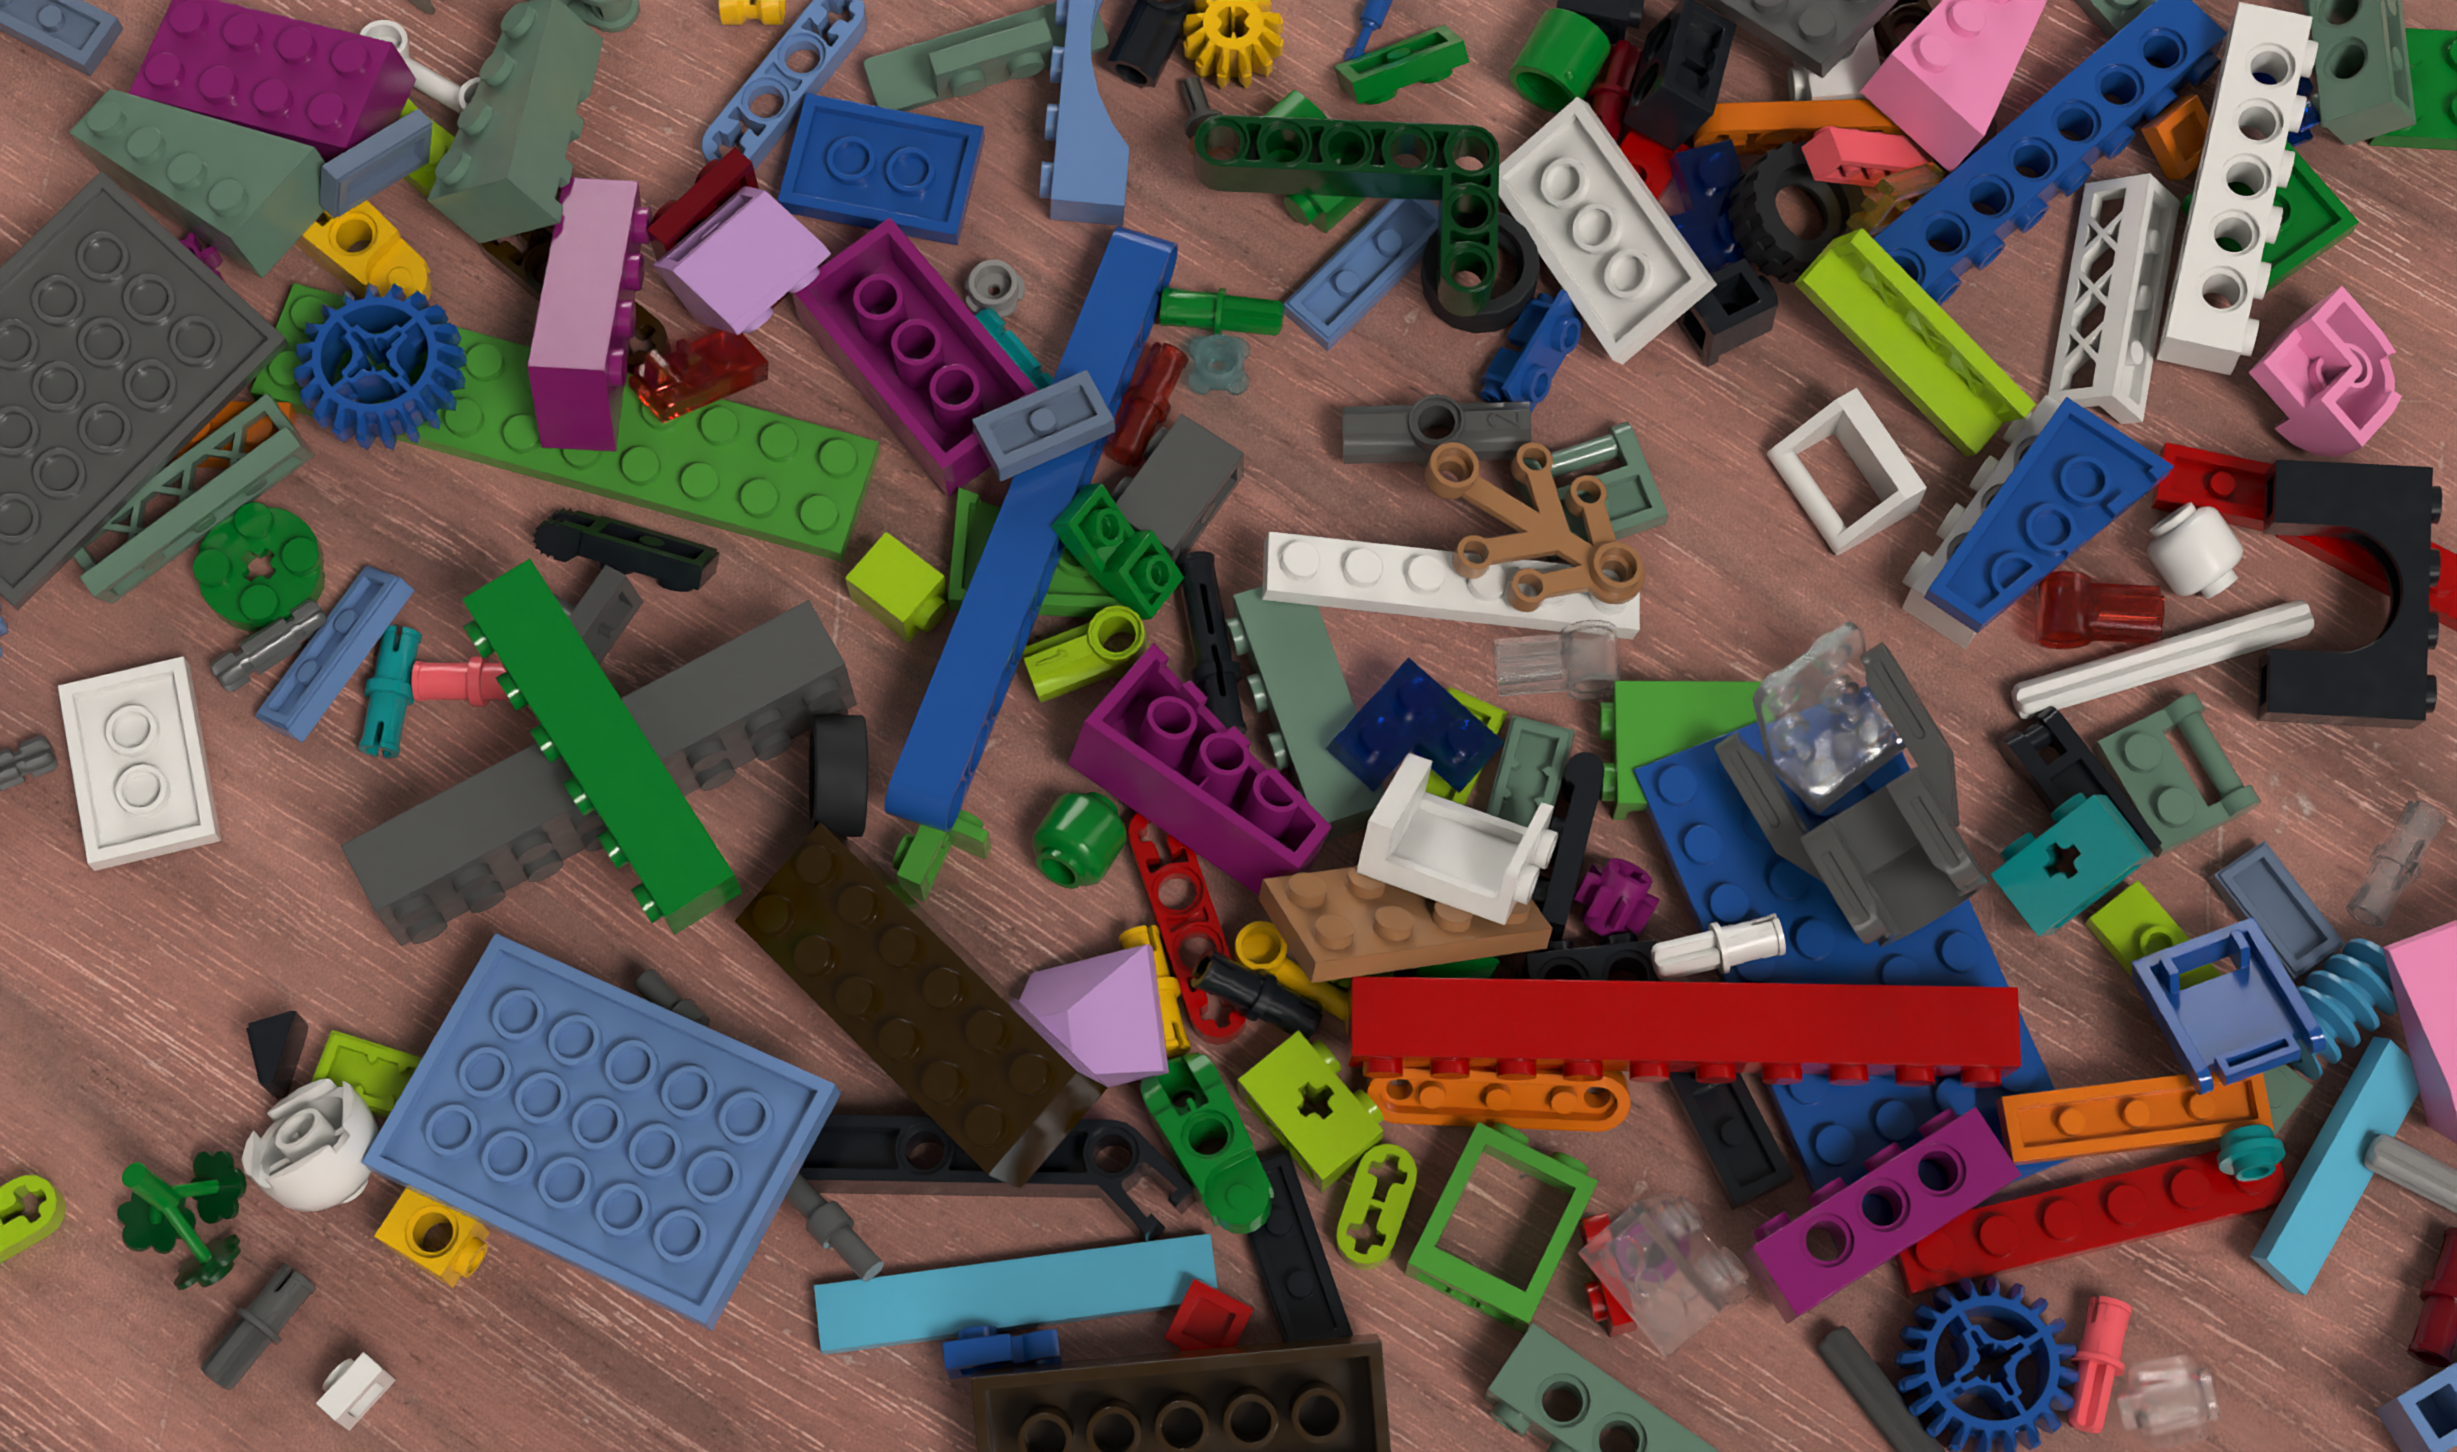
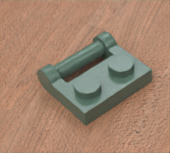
M1626 421L1609 427L1607 435L1551 453L1553 457L1551 468L1553 478L1613 458H1617L1621 463V468L1594 476L1601 480L1606 487L1607 498L1605 506L1616 540L1666 524L1667 510L1629 422ZM1523 458V462L1528 468L1541 470V466L1536 460ZM1512 460L1509 461L1510 471ZM1511 471L1516 489L1523 497L1525 505L1534 509L1527 485L1516 480ZM1570 485L1558 488L1557 492L1570 532L1589 543L1583 518L1574 516L1565 505V495ZM1577 491V495L1582 501L1586 503L1595 502L1594 497L1589 492ZM1557 555L1546 556L1548 562L1561 559Z
M2196 693L2187 694L2175 700L2164 709L2097 741L2092 749L2107 773L2162 842L2161 846L2154 852L2157 858L2241 817L2261 803L2252 785H2243L2201 714L2205 711V708ZM2176 728L2180 729L2220 795L2221 801L2208 807L2165 736L2166 733Z

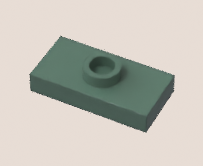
M1512 715L1486 813L1528 828L1538 807L1543 802L1554 806L1548 828L1550 830L1575 730Z

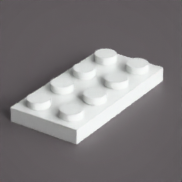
M1576 97L1499 165V197L1515 220L1527 229L1537 245L1538 253L1562 288L1567 291L1571 301L1612 360L1623 365L1717 286L1590 105L1579 97Z

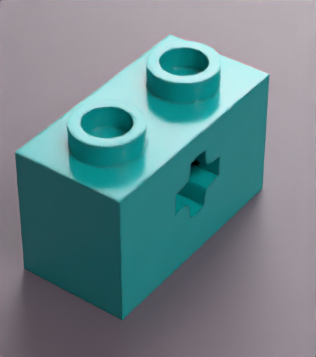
M2082 792L2076 794L2050 815L2056 823L2037 839L2031 832L2026 833L1999 854L2005 863L1990 875L2038 937L2054 934L2154 857L2107 795H2092L2086 799ZM2060 848L2078 849L2081 853L2073 862L2078 871L2077 873L2074 871L2060 872L2056 868L2064 859L2059 850Z

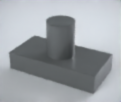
M607 565L601 570L577 606L554 594L599 665L643 604V600L626 575Z

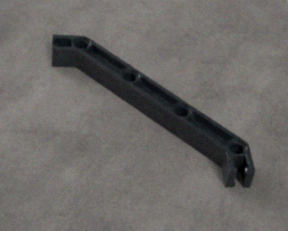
M829 1115L799 1170L800 1174L818 1193L1100 1198L1142 1242L1154 1241L1165 1230V1226L1152 1213L1146 1218L1126 1193L1133 1189L1142 1177L1149 1176L1169 1193L1168 1201L1181 1215L1195 1202L1194 1188L1137 1129L1126 1122L1105 1119H1081L1021 1189L988 1175L930 1116ZM922 1143H936L945 1150L943 1159L932 1169H917L909 1163L912 1151ZM1109 1146L1123 1147L1131 1154V1162L1121 1172H1104L1095 1163L1096 1157L1101 1150Z

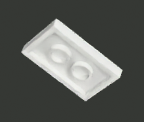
M184 656L58 685L87 863L94 871L222 841L191 668Z

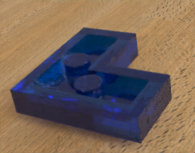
M1732 139L1675 153L1669 160L1686 212L1669 216L1673 224L1709 274L1743 258L1748 263H1753L1743 254L1744 250L1741 244L1736 242L1732 233L1734 231L1733 223L1729 221L1728 210L1731 208L1732 202L1729 199L1730 193L1737 186L1738 182L1736 180L1742 173Z
M1408 657L1326 747V750L1373 792L1407 754L1412 751L1419 757L1433 761L1431 769L1460 793L1505 742Z

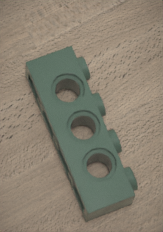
M2302 0L2306 15L2313 17L2311 23L2313 39L2310 40L2318 42L2313 66L2317 76L2318 93L2313 94L2312 106L2319 125L2322 128H2328L2346 145L2415 125L2416 117L2402 0ZM2356 12L2355 16L2350 21L2346 22L2348 18ZM2362 66L2361 70L2352 77L2353 73Z
M1532 1323L1491 1383L1484 1397L1485 1401L1494 1406L1489 1414L1496 1422L1520 1437H1523L1527 1430L1550 1445L1546 1452H1602L1599 1446V1435L1604 1430L1610 1428H1618L1628 1433L1634 1443V1452H1720L1534 1323ZM1559 1389L1570 1393L1577 1401L1578 1416L1567 1422H1559L1550 1418L1542 1405V1397L1547 1392Z

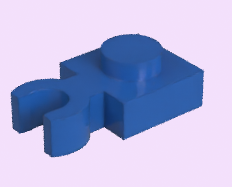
M976 1326L957 1331V1340L942 1342L945 1370L949 1379L971 1377L974 1369L1062 1362L1057 1329L1010 1336V1333L997 1335V1327Z

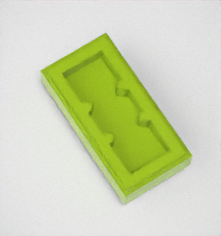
M2138 880L2092 915L2085 923L2131 977L2132 961L2191 940ZM2212 963L2179 974V991L2219 977L2221 974Z
M332 1030L312 1082L319 1079H331L337 1087H343V1081H345L362 1097L373 1115L387 1119L422 1058Z

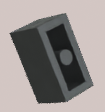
M1183 414L1180 415L1170 430L1162 427L1156 432L1145 450L1144 459L1147 461L1134 478L1126 475L1111 494L1112 499L1133 530H1153L1174 563H1176L1177 558L1190 551L1244 477V453Z

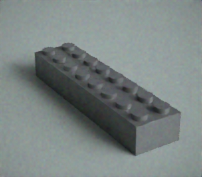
M809 600L621 698L684 796L699 788L702 791H709L722 786L733 778L736 773L735 769L756 758L760 761H766L782 754L791 746V739L811 729L813 715H848V709L857 705L845 662ZM535 743L341 845V848L375 913L398 943L403 946L411 941L413 944H421L436 938L447 929L448 921L469 910L471 913H480L494 907L505 898V891L526 880L529 882H539L549 878L563 867V860L584 849L588 852L603 849L596 836L607 829L595 810L584 817L578 810L563 785L564 781L573 776L561 757L549 764Z

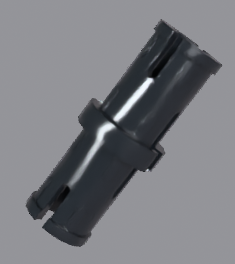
M1212 948L1204 951L1192 971L1191 976L1194 977L1191 980L1192 987L1228 1002L1230 1005L1238 1008V1014L1249 1021L1260 1019L1282 1029L1290 1035L1295 1034L1299 1030L1307 1040L1315 1033L1323 1015L1320 1013L1323 1010L1321 1003L1300 995L1278 983L1275 974L1265 969L1254 971L1248 967L1246 968Z

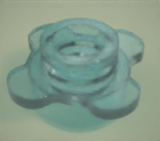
M1216 334L1209 337L1200 336L1191 342L1189 354L1194 359V372L1189 375L1188 384L1193 392L1205 395L1211 390H1227L1231 395H1240L1248 389L1249 377L1244 372V360L1250 355V347L1243 338ZM1221 361L1225 364V367L1222 370H1216L1213 365L1215 362Z

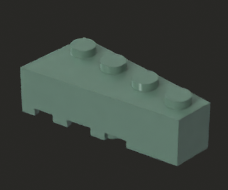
M560 0L520 2L506 13L501 22L502 34L493 54L486 59L480 69L479 77L481 80L472 101L463 109L458 118L457 125L459 130L451 148L439 161L435 170L437 179L427 201L479 244L560 223L564 206L555 197L558 186L562 188L570 182L573 164L565 158L568 144L581 136L584 119L576 113L578 104L582 103L591 94L603 38Z
M109 89L69 131V134L100 172L103 171L116 184L183 228L194 233L197 237L260 278H263L325 211L319 203L322 165L326 163L316 148L310 145L114 89Z

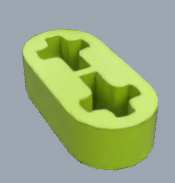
M1382 1144L1374 1146L1364 1154L1342 1211L1337 1228L1336 1246L1339 1255L1345 1263L1355 1269L1370 1270L1380 1267L1388 1261L1398 1239L1415 1189L1417 1177L1414 1159L1408 1151L1398 1145ZM1386 1160L1393 1161L1398 1164L1397 1175L1406 1179L1403 1185L1392 1183L1385 1202L1375 1200L1373 1197L1376 1191L1377 1177L1368 1172L1371 1167L1382 1169ZM1368 1211L1380 1215L1376 1226V1236L1385 1242L1382 1247L1371 1245L1367 1254H1362L1355 1251L1356 1239L1346 1234L1349 1229L1361 1230Z
M24 1175L0 1187V1264L50 1236L61 1225L65 1217V1200L57 1187L37 1175ZM32 1193L39 1199H47L38 1206L41 1217L36 1221L32 1222L24 1215L18 1216L9 1222L7 1221L25 1209V1202L22 1198L27 1194Z

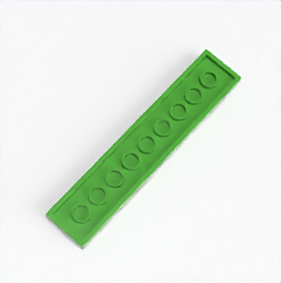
M293 283L276 326V330L286 338L288 345L257 375L251 389V394L256 401L268 393L276 402L291 403L296 413L313 417L314 410L306 409L300 398V391L304 387H300L294 377V368L302 365L296 355V345L311 342L305 333L306 323L323 325L326 322L321 314L322 304L331 306L336 311L345 306L341 295ZM459 327L457 329L461 340L458 346L463 348L467 356L466 366L459 369L466 379L465 389L450 391L457 401L456 411L443 409L436 411L441 420L439 430L429 427L426 423L417 427L420 433L418 444L410 441L406 433L397 435L398 441L840 562L844 560L881 452L879 441L628 373L623 393L617 452L542 448L527 367L531 347ZM386 331L376 332V333H373V334H380V333H384V332H386ZM428 348L418 356L420 363L410 373L409 380L412 385H415L423 374L428 358ZM350 349L344 353L338 363L334 385L343 378L341 371L351 361L353 354ZM366 356L372 367L374 365L377 371L385 369L392 377L396 378L390 366L387 368L385 363L377 365L370 357ZM388 399L378 400V401L374 402L373 404L384 403V402L391 401V400H388Z

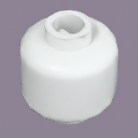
M2189 502L2167 515L2150 529L2149 532L2154 539L2147 549L2148 558L2176 595L2188 596L2201 591L2204 597L2209 599L2222 592L2238 579L2232 568L2240 562L2244 548L2224 518L2214 507L2206 506L2196 509L2193 503Z

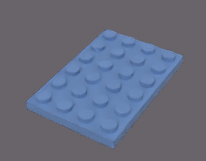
M495 933L362 1163L373 1173L713 1331L841 1092L834 1083Z

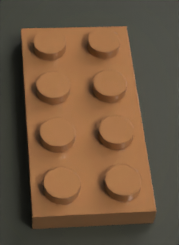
M1358 865L1348 868L1266 878L1262 881L1259 895L1260 903L1311 983L1547 949L1552 932L1551 925L1532 898L1527 905L1517 902L1506 924L1502 925L1356 873Z

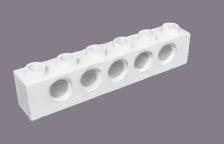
M2243 2L2238 3L2227 34L2157 360L2231 375L2240 355L2250 357L2259 328V320L2249 318L2252 300L2263 299L2271 271L2270 263L2261 262L2265 242L2275 243L2283 214V207L2273 206L2276 187H2287L2295 157V152L2285 150L2288 131L2298 133L2306 106L2307 97L2296 95L2300 77L2310 78L2318 49V42L2308 40L2313 18L2311 16ZM2258 72L2269 74L2277 81V84H2262L2252 74ZM2240 128H2256L2264 134L2266 139L2252 140L2246 137ZM2228 183H2244L2253 190L2254 195H2238L2229 188ZM2220 237L2234 239L2241 245L2243 250L2239 252L2226 251L2217 244L2215 239ZM2207 293L2220 294L2229 301L2231 307L2225 309L2212 307L2205 301L2203 295Z

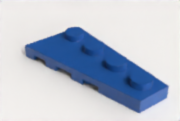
M2066 397L1930 585L1924 598L1978 634L2164 480L2174 466Z

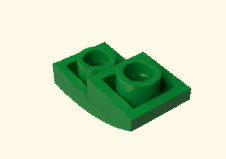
M1102 483L1085 485L1051 525L1064 545L1092 577L1125 607L1136 612L1142 620L1152 619L1184 579V576L1153 530L1134 531Z

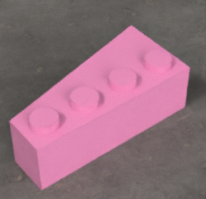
M1942 0L1889 55L1860 92L1947 171L1952 173L1985 136L2047 0Z

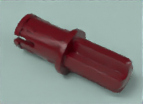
M1619 40L1617 44L1611 45L1610 53L1603 64L1598 83L1590 87L1587 95L1590 107L1616 143L1642 55V49L1632 45L1628 40Z

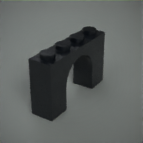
M2276 460L2265 472L2263 534L2331 537L2359 546L2373 557L2386 577L2390 593V609L2386 624L2380 635L2372 644L2361 649L2348 652L2269 649L2259 658L2257 721L2413 729L2426 721V713L2434 712L2437 700V680L2435 675L2427 674L2428 650H2434L2437 645L2439 618L2437 612L2429 611V588L2436 587L2438 584L2441 557L2439 549L2431 548V524H2438L2440 521L2442 489L2440 486H2432L2433 467Z

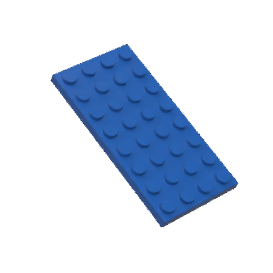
M1866 680L1634 769L1633 772L1648 803L1646 812L1699 933L1707 932L1711 923L1717 922L1720 927L1752 921L1753 919L1766 917L1774 913L1781 923L1786 944V953L1784 955L1756 959L1730 966V972L1726 974H1721L1717 968L1715 970L1720 982L2009 987L1970 900H1967L1918 931L1888 946L1880 948L1876 940L1869 945H1865L1848 922L1826 884L1775 852L1715 751L1714 746L1738 732L1752 750L1763 755L1808 831H1811L1911 770L1887 716L1866 683ZM2020 1011L2021 1067L2008 1077H2001L2000 1086L1987 1088L1961 1086V1077L1935 1076L1934 1085L1906 1087L1895 1085V1076L1869 1075V1083L1840 1086L1829 1084L1828 1074H1802V1082L1797 1084L1775 1085L1765 1083L1812 1193L1838 1177L1843 1179L1847 1187L1869 1174L1863 1166V1162L1894 1142L1898 1144L1902 1152L1924 1139L1918 1128L1949 1108H1952L1957 1117H1960L1976 1107L2004 1148L1996 1101L2003 1096L2055 1090ZM2072 1159L2015 1165L2021 1176L2011 1184ZM1921 1160L1918 1165V1175L1921 1182L1931 1190H1946L1948 1176L1944 1167L1933 1160ZM1868 1194L1863 1197L1862 1210L1865 1217L1871 1223L1878 1226L1890 1225L1893 1219V1210L1890 1203L1884 1197L1877 1194ZM1831 1235V1237H1832V1239H1833V1242H1834V1244H1835V1246H1836V1249H1837V1251H1838V1247H1837L1836 1240H1835V1238Z

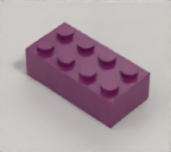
M172 0L128 94L313 146L325 163L398 121L416 78L394 44L389 41L218 0Z
M889 217L819 268L820 273L815 280L802 290L792 293L798 319L947 497H950L958 491V487L962 488L992 466L973 432L972 419L1038 390L891 217Z

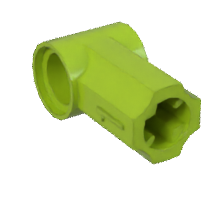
M1115 605L1106 607L1096 613L1090 623L1026 646L1022 656L1040 703H1043L1108 677L1122 679L1150 645L1143 621L1139 615L1128 607ZM1125 632L1135 637L1130 648L1123 652H1110L1104 648L1107 639L1115 633Z

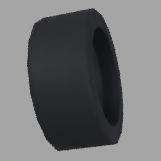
M1498 212V247L1510 255L1515 262L1517 274L1515 282L1506 294L1496 299H1490L1484 310L1475 315L1463 317L1454 315L1444 309L1438 300L1436 290L1437 227L1428 239L1421 270L1423 295L1434 314L1452 328L1474 334L1497 332L1515 323L1525 309L1527 302L1533 299L1540 269L1537 245L1527 229L1509 215ZM1467 213L1459 214L1453 218L1458 225L1464 228H1477L1482 225L1479 218Z
M815 714L811 722L809 746L810 831L812 832L821 822L845 837H862L866 826L868 799L866 719L863 715Z

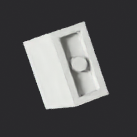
M1408 753L1368 820L1356 873L1505 925L1517 902L1525 905L1529 903L1538 880L1540 868L1546 869L1550 862L1558 838V832L1548 829L1554 806L1541 802L1527 828L1425 792L1433 761Z

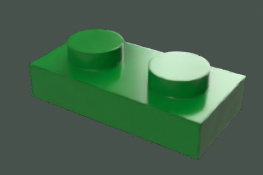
M1442 25L1338 64L1334 68L1340 88L1357 104L1374 105L1394 98L1397 95L1398 89L1416 82L1430 84L1444 80L1453 73V68L1469 63V58L1464 40L1446 25Z

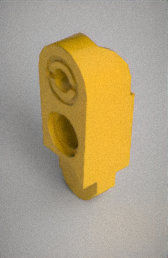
M368 200L336 218H333L324 211L327 219L319 223L315 221L295 242L299 249L362 299L365 298L368 283L377 287L381 297H385L395 283L398 287H402L406 299L417 290L425 295L427 300L430 298L432 284L429 273L431 271L426 261L401 238L399 231ZM358 241H371L368 247L362 251L348 252L350 247Z

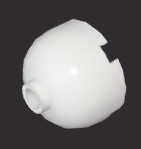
M319 1079L298 1088L279 1101L267 1113L274 1123L267 1129L263 1137L260 1138L253 1130L246 1141L241 1159L246 1175L261 1191L286 1208L309 1212L320 1211L341 1203H347L362 1193L372 1173L362 1161L377 1137L379 1129L368 1105L350 1084L343 1081V1087H337L331 1079Z

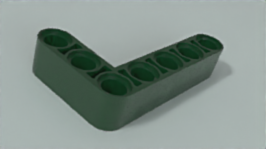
M1217 115L1206 119L1197 128L1194 138L1195 175L1203 185L1212 190L1439 200L1436 283L1438 300L1444 309L1454 315L1463 317L1479 313L1490 302L1497 271L1500 152L1495 137L1483 127L1461 124ZM1224 146L1235 151L1236 155L1227 160H1218L1209 156L1207 152L1214 147ZM1278 149H1287L1294 152L1298 158L1292 162L1282 163L1272 159L1269 154ZM1346 151L1356 155L1360 161L1353 165H1342L1335 162L1331 156L1337 152ZM1401 154H1410L1418 158L1422 164L1413 168L1401 167L1395 163L1393 158ZM1460 157H1473L1479 160L1483 167L1478 170H1465L1458 166L1455 160ZM1467 213L1479 218L1482 225L1477 228H1464L1458 225L1453 218L1459 214ZM1468 271L1477 275L1481 283L1476 286L1465 287L1456 283L1451 276L1457 272Z

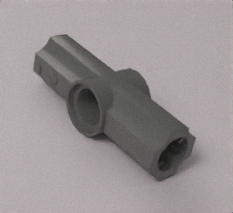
M1434 394L1423 397L1414 405L1343 407L1344 464L1417 462L1418 465L1425 468L1433 451L1438 446L1448 442H1456L1469 447L1475 453L1478 460H1512L1523 444L1531 442L1530 402L1458 404L1448 396ZM1438 426L1450 430L1451 434L1436 440L1424 436L1423 432L1431 427Z

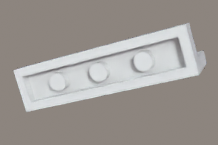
M2151 173L2085 183L2048 393L2049 397L2060 404L2068 397L2083 408L2100 406L2120 424L2143 422L2180 204V201ZM2124 198L2123 210L2103 228L2099 224L2103 201ZM2111 247L2115 251L2113 266L2094 283L2090 279L2092 264ZM2102 302L2106 307L2104 320L2091 334L2084 338L2080 334L2082 320ZM2092 358L2096 362L2092 387L2071 389L2073 374Z

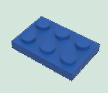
M806 93L777 202L790 214L874 229L891 217L906 236L958 246L985 140L984 126Z

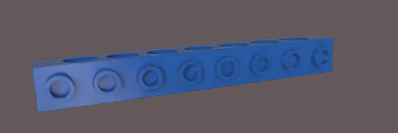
M2156 0L1873 239L1941 306L1960 287L1962 283L1959 279L1960 276L1973 265L1978 270H1982L1993 262L2006 245L2003 240L2017 228L2022 233L2032 229L2049 210V206L2046 203L2059 192L2068 197L2079 189L2091 175L2093 170L2090 166L2103 155L2109 160L2119 155L2135 137L2136 133L2133 130L2145 119L2151 121L2179 98L2176 93L2185 85L2191 83L2196 88L2205 82L2221 63V60L2216 55L2227 33L2192 0ZM2146 59L2159 60L2167 68L2154 67ZM2111 94L2117 96L2124 104L2110 103L2103 95ZM2059 131H2072L2076 133L2082 139V141L2068 140L2065 137H2063ZM2016 167L2031 168L2039 177H2025L2016 170ZM1971 204H1986L1990 206L1996 212V214H1981L1977 212ZM1941 240L1947 243L1953 251H1936L1927 241Z

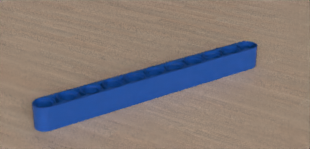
M1116 227L1051 385L1087 370L1114 420H1116L1161 307L1164 286L1169 287L1178 256V243L1125 227ZM1109 435L1013 477L891 777L885 799L886 814L946 833L950 832L954 826L1065 548L1064 543L1051 525L1085 485H1090Z

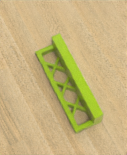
M1863 228L1833 239L1795 281L1794 284L1965 457L1976 455L2003 423L2025 418L2037 405Z

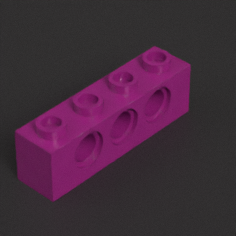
M1976 1107L1960 1117H1957L1952 1108L1945 1110L1918 1128L1924 1139L1902 1152L1898 1144L1894 1142L1862 1163L1869 1174L1848 1187L1843 1179L1838 1177L1807 1197L1813 1209L1792 1222L1784 1211L1751 1232L1757 1244L1753 1245L1743 1257L1786 1324H1789L1983 1202L2021 1176V1173ZM1921 1160H1933L1944 1167L1948 1176L1946 1190H1931L1921 1182L1918 1175V1165ZM1877 1194L1884 1197L1890 1203L1893 1210V1219L1890 1225L1878 1226L1871 1223L1865 1217L1862 1210V1200L1865 1195ZM1823 1229L1835 1238L1838 1247L1835 1260L1821 1261L1812 1256L1806 1245V1235L1809 1230Z

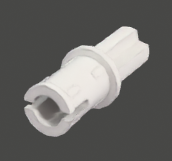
M1774 913L1766 917L1753 919L1752 921L1720 927L1717 922L1711 923L1707 932L1656 943L1651 950V959L1658 979L1667 981L1717 968L1721 974H1726L1730 972V966L1756 959L1784 955L1786 953V944L1781 923Z

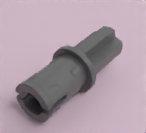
M281 1263L277 1272L247 1309L238 1308L235 1312L239 1317L238 1321L202 1364V1372L219 1387L226 1390L233 1389L271 1342L278 1345L282 1340L278 1336L280 1331L309 1295L313 1294L317 1289L296 1270L292 1272L293 1269L289 1265Z

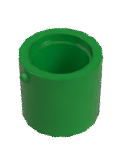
M1561 8L1547 9L1541 14L1512 64L1508 79L1512 87L1531 104L1547 112L1558 114L1576 97L1584 99L1610 53V42L1602 30L1587 18L1573 11Z

